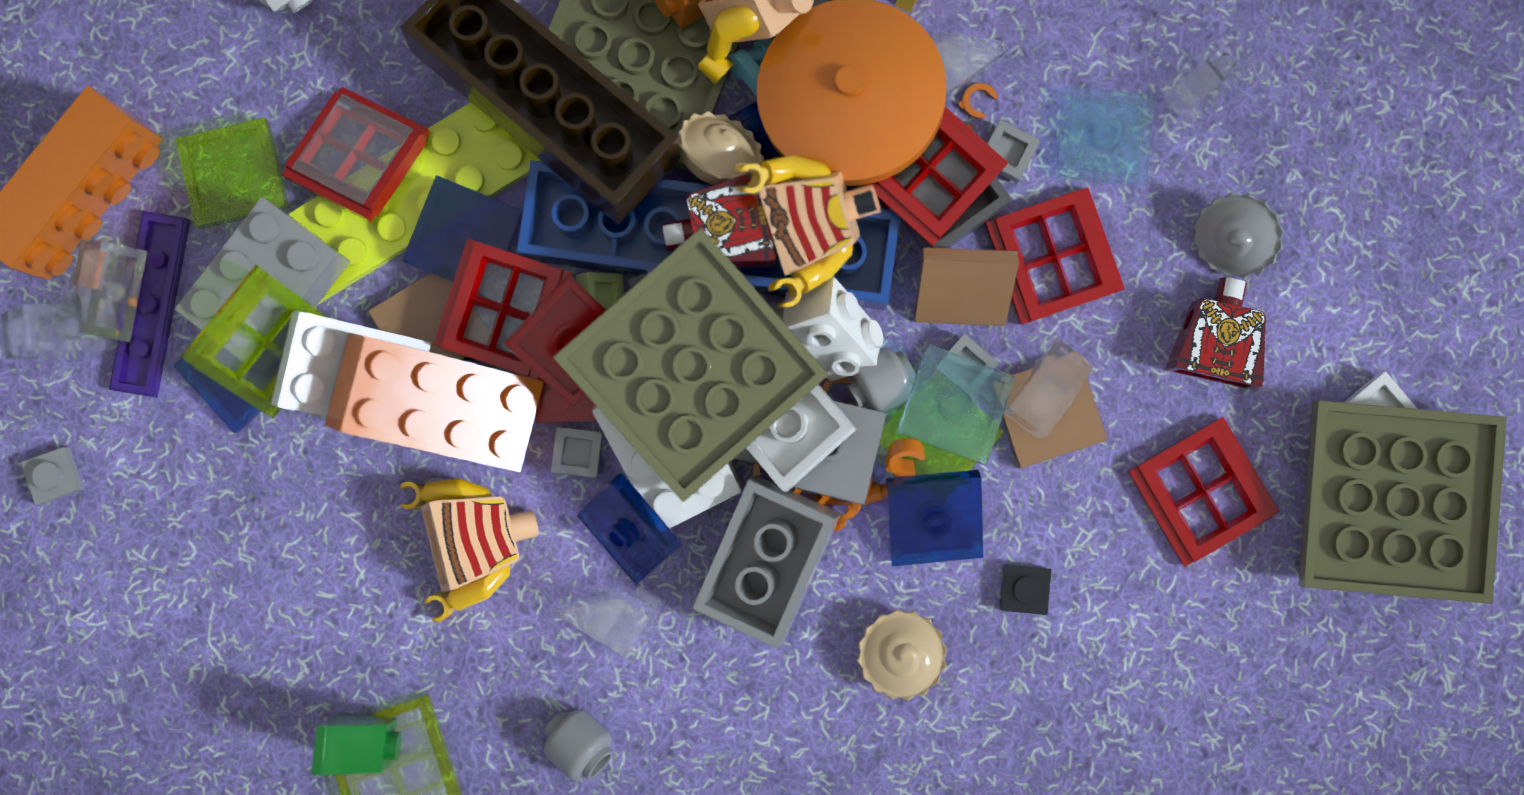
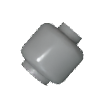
M880 348L877 365L861 366L857 374L850 376L852 382L846 385V390L855 406L862 408L866 406L870 410L888 413L912 398L913 385L918 383L913 367L901 351L894 353L889 348Z
M576 710L568 715L560 712L548 723L544 730V733L548 736L543 748L545 757L571 780H579L584 777L587 780L593 779L605 768L613 756L614 752L610 749L612 744L611 734L585 710Z

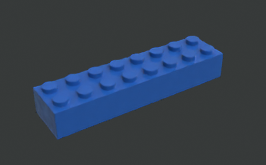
M531 160L517 253L520 256L541 263L634 276L644 273L646 276L673 252H667L662 223L689 219L690 215L686 196L713 185L661 179L624 220L617 225L547 165L540 161ZM880 209V213L856 219L860 236L853 243L851 257L835 273L834 277L847 292H851L855 296L860 307L885 310L889 303L900 218L891 210ZM773 239L776 266L737 269L758 293L786 297L788 289L784 285L776 290L768 291L769 284L772 281L782 278L792 279V274H784Z

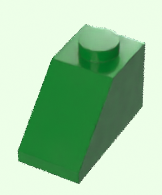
M342 712L318 724L311 775L383 772L392 765V760L397 761L400 755L402 732L396 731L397 718Z

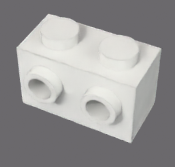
M834 276L811 291L801 293V298L795 306L784 308L782 321L829 374L827 378L830 382L857 374L861 366L877 365V357L880 347L883 345L881 327L875 320H871L858 305L855 296L851 292H847ZM789 292L786 293L785 301L788 298Z

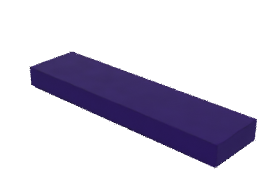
M142 211L109 390L158 398L191 222L188 218Z

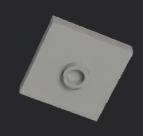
M833 401L857 430L792 488L864 506L886 413Z

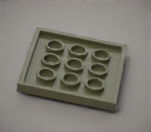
M560 0L548 28L677 135L678 131L682 129V121L689 120L693 113L702 115L709 111L714 114L730 73L729 70L714 84L697 68L698 64L708 54L707 44L711 34V29L704 16L682 29L671 16L666 17L660 12L654 0ZM733 42L729 54L737 51L741 42ZM681 153V159L673 167L691 173L684 163Z
M699 228L553 357L683 503L829 375L702 228Z
M1320 400L1313 401L1298 586L1493 604L1507 417Z

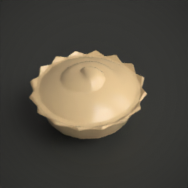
M709 111L702 115L693 113L689 120L682 121V129L678 131L681 140L682 159L694 175L707 183L716 185L751 172L749 169L741 172L734 171L735 165L740 162L753 163L760 166L761 162L764 161V157L760 153L762 145L754 140L753 132L745 130L740 121H730L725 114L715 116Z
M895 609L888 615H879L874 623L865 627L864 637L858 642L860 653L857 662L862 668V678L871 683L874 692L884 693L890 700L902 698L909 701L916 695H926L931 686L939 684L940 673L947 668L944 657L948 648L942 642V632L933 626L930 618L920 617L914 610L903 612Z

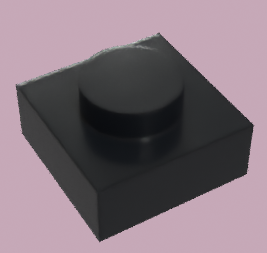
M1004 564L1000 610L1048 615L1052 569Z

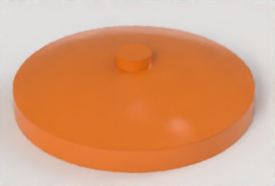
M875 0L828 1L812 7L806 13L799 14L770 43L760 65L757 78L758 110L770 142L782 157L797 155L825 163L830 172L841 171L846 186L875 183L887 179L910 166L921 156L934 139L943 118L946 102L944 65L940 53L929 34L917 21L900 9Z

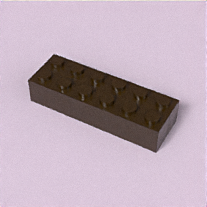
M427 0L400 26L410 51L617 225L624 220L681 159L680 138L675 132L514 0Z

